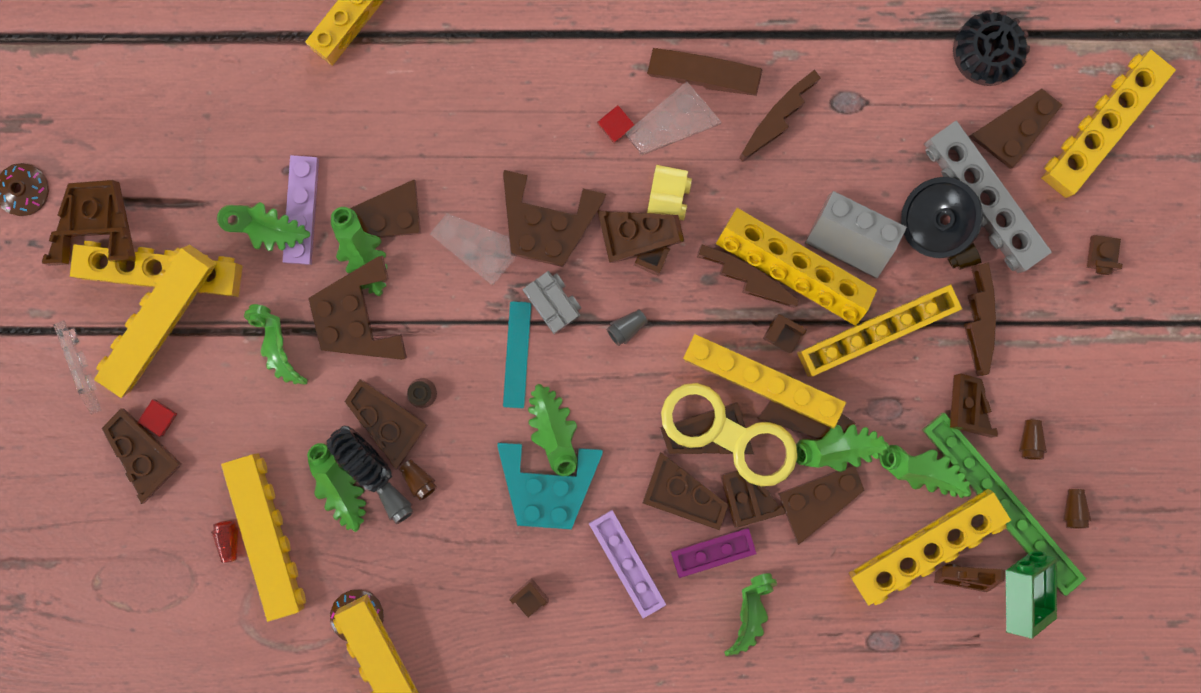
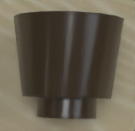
M974 243L962 253L947 258L953 269L958 267L959 270L982 263Z
M416 379L408 387V400L417 408L429 407L436 400L437 390L435 385L428 379Z

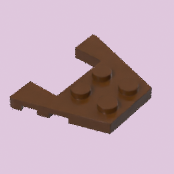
M504 170L503 180L511 255L564 267L582 235L603 204L606 194L583 188L577 215L523 203L522 199L528 175Z
M114 180L68 183L57 215L61 218L57 230L51 232L49 241L52 244L49 253L44 254L42 264L49 266L69 265L71 237L110 235L109 261H135L136 256L120 183Z
M383 255L376 257L308 298L321 351L399 360L407 358L402 334L374 339L363 295L362 285L389 279Z

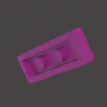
M748 527L670 551L679 578L757 554Z

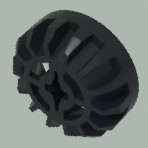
M987 10L982 14L974 15L960 28L953 43V57L957 68L968 80L979 85L995 86L1008 81L1024 67L1027 62L1026 56L1030 52V46L1027 45L1026 41L1028 32L1027 30L1022 31L1019 26L1020 21L1017 18L1011 19L1006 16L1007 12L1005 11L994 13L991 10ZM999 26L995 32L987 36L981 33L988 27ZM1008 32L1014 41L1013 51L1008 48V40L1006 38ZM978 38L982 39V41L977 46ZM996 39L994 43L995 46L993 48L994 51L990 55H988L991 51L990 48L992 46L990 43H992ZM1004 52L1010 55V57L1005 61L993 62L996 59H998L1002 54H1004Z

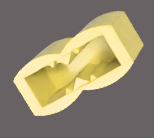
M656 165L647 213L679 215V220L684 221L687 205L682 204L684 193L689 194L692 178L687 177L688 171Z

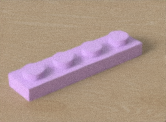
M290 155L286 215L289 217L288 223L296 220L298 227L304 225L305 230L310 232V237L304 239L302 244H299L296 240L293 248L285 243L283 263L312 265L319 158Z
M613 510L589 522L591 529L642 618L666 606L663 597Z

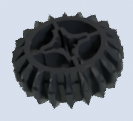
M342 426L340 429H336L327 440V448L334 456V459L347 474L366 490L375 492L383 488L392 477L391 469L383 460L384 458L353 428Z

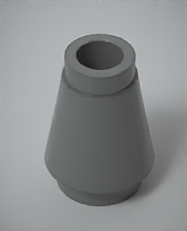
M638 309L610 322L611 326L606 330L614 343L620 346L623 343L627 344L648 323V320L643 312Z
M390 482L377 490L390 521L393 520L395 524H399L414 513L411 508L412 504Z

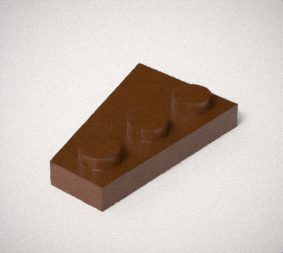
M415 179L350 208L355 211L363 231L379 238L421 234Z
M598 211L609 263H616L685 242L679 215Z
M771 400L757 418L818 439H822L831 429V427ZM841 413L836 425H840L843 433H845L848 427L855 425V423Z
M359 379L344 401L362 426L370 433L376 441L375 443L385 453L396 470L428 425L362 379Z
M738 403L726 405V418L745 427ZM714 410L674 422V425L683 435L690 437L700 436L706 433L713 425L715 418ZM663 426L660 427L669 454H733V452L715 442L696 448L679 445L667 435ZM750 441L746 445L744 454H754Z
M121 408L102 427L116 457H119L127 472L125 474L129 482H132L137 491V497L141 504H144L182 465L124 408Z
M659 453L642 503L720 531L728 504L663 453Z
M851 465L842 472L835 471L780 492L778 495L795 540L799 545L865 490L856 467Z

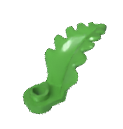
M261 202L254 207L226 205L217 214V223L223 230L247 233L255 249H260L262 242H264L266 249L272 251L276 242L278 248L284 250L285 243L293 248L296 240L299 244H302L304 239L310 237V232L305 230L304 225L298 227L296 220L288 223L289 217L287 215L277 219V210L271 209L266 213L265 205ZM235 215V221L228 223L229 216Z
M339 207L333 211L331 226L339 242L336 258L340 262L349 261L346 266L347 273L353 272L378 256L383 255L384 258L386 257L384 251L375 249L381 244V239L363 231L354 210L347 207ZM379 281L362 285V288H369L368 292L370 294L375 293L377 296H380L383 293L382 289L387 285Z
M250 305L249 309L244 313V318L252 326L265 327L261 356L268 358L266 368L268 370L275 368V377L280 378L282 376L286 383L292 381L293 384H307L308 379L293 369L284 352L280 317L270 314L271 310L266 306Z
M537 384L535 390L531 392V395L534 397L529 399L530 404L534 405V407L528 408L529 413L536 415L528 423L531 427L538 429V431L531 435V440L545 449L550 466L559 476L571 475L577 466V457L571 444L577 424L575 421H566L570 413L569 408L558 409L563 402L562 398L559 397L554 400L556 397L555 391L549 392V387Z
M836 425L834 429L831 428L820 440L802 439L796 444L798 457L796 462L799 465L817 468L829 466L842 472L846 470L847 462L855 467H860L861 458L869 463L872 462L871 455L875 459H879L880 454L885 455V450L889 449V444L884 441L883 436L878 438L876 431H872L868 435L869 429L867 427L862 428L858 435L855 425H850L845 433H843L840 425Z
M323 443L315 444L307 453L311 474L316 480L314 495L317 499L327 498L324 506L325 510L336 509L333 518L338 520L341 517L340 525H346L347 530L352 529L356 532L359 530L360 524L364 522V519L360 517L366 514L364 509H360V507L366 505V501L356 499L364 493V489L353 485L356 480L338 465L327 445Z
M889 445V449L885 450V455L880 454L882 467L887 469L897 479L906 480L913 489H920L925 484L928 491L932 493L939 487L943 495H947L949 490L952 497H956L957 494L960 498L964 496L970 497L972 494L969 489L970 482H964L966 473L958 474L960 465L955 464L952 467H948L951 458L944 456L937 460L938 452L936 450H929L918 456H910L900 446Z
M770 573L753 577L750 580L752 585L742 589L743 602L740 611L742 625L736 642L724 651L725 656L739 654L740 651H748V646L756 645L755 637L764 635L761 624L767 622L768 615L760 600V596L773 592V587L777 585L776 579H773Z

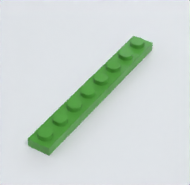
M945 413L938 415L922 429L943 456L951 458L950 464L952 466L955 464L960 465L958 473H966L965 481L970 482V487L977 495L986 489L994 492L1011 519L1010 522L1006 523L1007 531L1027 554L1032 551H1041L1046 553L1047 556L1057 558V589L1062 595L1067 596L1086 580L1085 576L962 432L958 429L950 428V418Z

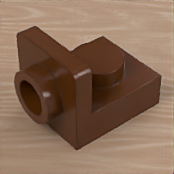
M1098 235L1091 236L1087 268L1096 269L1095 273L1101 275H1112L1113 271L1121 270L1123 264L1118 263L1121 239Z

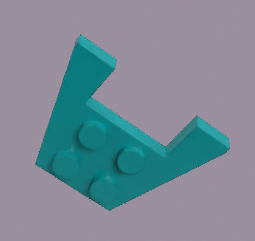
M498 442L497 447L517 526L572 530L602 457L603 450L579 448L577 476H559L521 472L522 444Z

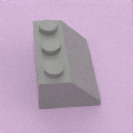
M833 191L828 195L805 244L877 279L894 254L907 227Z

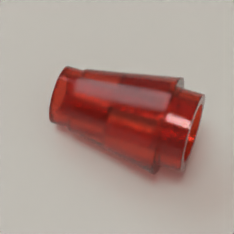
M222 521L213 524L214 530L211 533L220 561L222 563L236 561L239 527H236L235 521Z

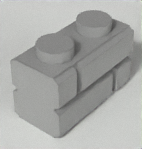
M547 271L522 290L555 335L580 317L578 310L581 309V306L573 295L569 298L562 290L566 285L556 273L552 276Z

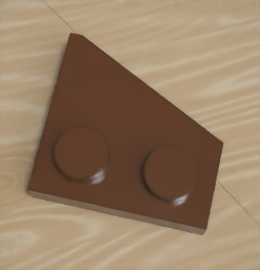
M961 373L954 375L950 428L990 438L998 437L997 428L991 427L987 414L992 411L989 401L985 396L986 391L982 379Z
M738 470L720 475L735 528L786 514L783 507L776 503L764 486L761 487L749 483L739 474Z
M945 564L935 572L934 583L989 592L1005 581V570Z

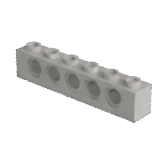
M957 120L924 143L926 154L933 162L937 161L942 168L941 174L943 177L955 178L964 182L975 191L979 200L981 193H986L989 196L990 203L988 206L981 202L983 210L981 227H984L990 236L988 238L991 244L996 249L1000 248L1005 255L1004 261L1012 271L1017 273L1027 271L1052 253ZM949 149H953L958 153V162L952 161L949 158ZM965 171H969L974 175L973 184L965 180ZM998 214L1002 215L1006 220L1004 228L996 223V216ZM1013 236H1017L1021 240L1020 249H1016L1012 245Z

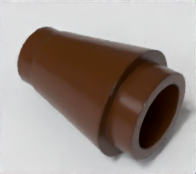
M1025 420L1019 452H1022L1021 458L1042 460L1044 459V453H1047L1041 420Z
M412 459L405 462L399 468L413 497H417L420 501L427 498L437 489V486L434 484L435 479L414 463Z
M1068 489L1063 521L1066 522V528H1089V522L1092 520L1084 489Z

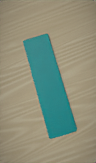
M510 302L503 407L524 408L531 316V303Z

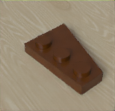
M1040 89L969 137L1008 168L1012 169L1062 107V104L1046 91Z

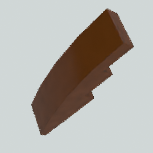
M653 48L647 74L650 77L676 80L682 84L704 86L708 90L757 96L762 69L703 55Z
M815 69L794 85L772 107L756 128L739 158L742 162L787 131L789 125L785 119L799 110L805 103L800 95L815 86L821 79Z
M703 244L700 246L697 258L721 264V276L745 282L742 293L792 308L798 305L799 301L754 266L725 252Z
M989 262L971 267L978 293L968 295L974 322L964 324L977 376L990 374L995 347V294Z

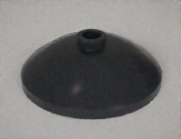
M950 177L932 178L918 185L907 197L901 213V224L907 227L904 236L911 247L925 256L939 259L956 256L970 247L977 238L983 222L982 205L975 191L964 182ZM946 216H950V223L944 225L943 219Z

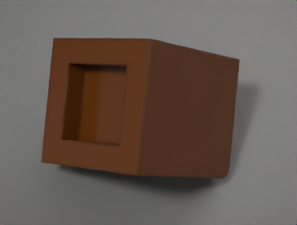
M665 247L639 255L634 266L659 276L670 248Z
M777 314L762 339L787 353H792L800 337L806 333L807 329Z
M531 578L512 594L509 600L512 604L516 603L529 618L542 605L545 606L549 598Z

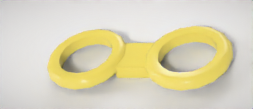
M699 383L684 384L674 389L665 399L661 411L662 425L667 435L677 444L688 448H696L715 442L733 452L734 465L745 480L761 487L774 486L786 480L794 470L798 458L797 446L792 435L781 425L761 422L745 428L726 418L725 405L719 394L710 387ZM697 394L704 396L711 402L715 418L713 425L706 433L690 437L683 435L676 429L672 413L674 406L681 398ZM770 433L776 435L782 440L786 449L784 464L771 475L756 474L748 468L745 462L744 451L746 445L758 434Z

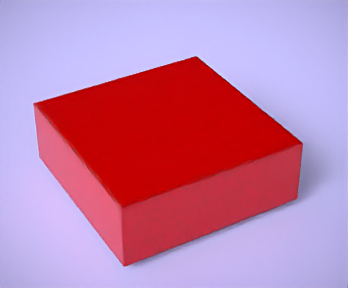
M618 105L597 122L614 144L635 127L634 123Z
M152 399L138 420V423L159 437H162L177 413L157 400Z

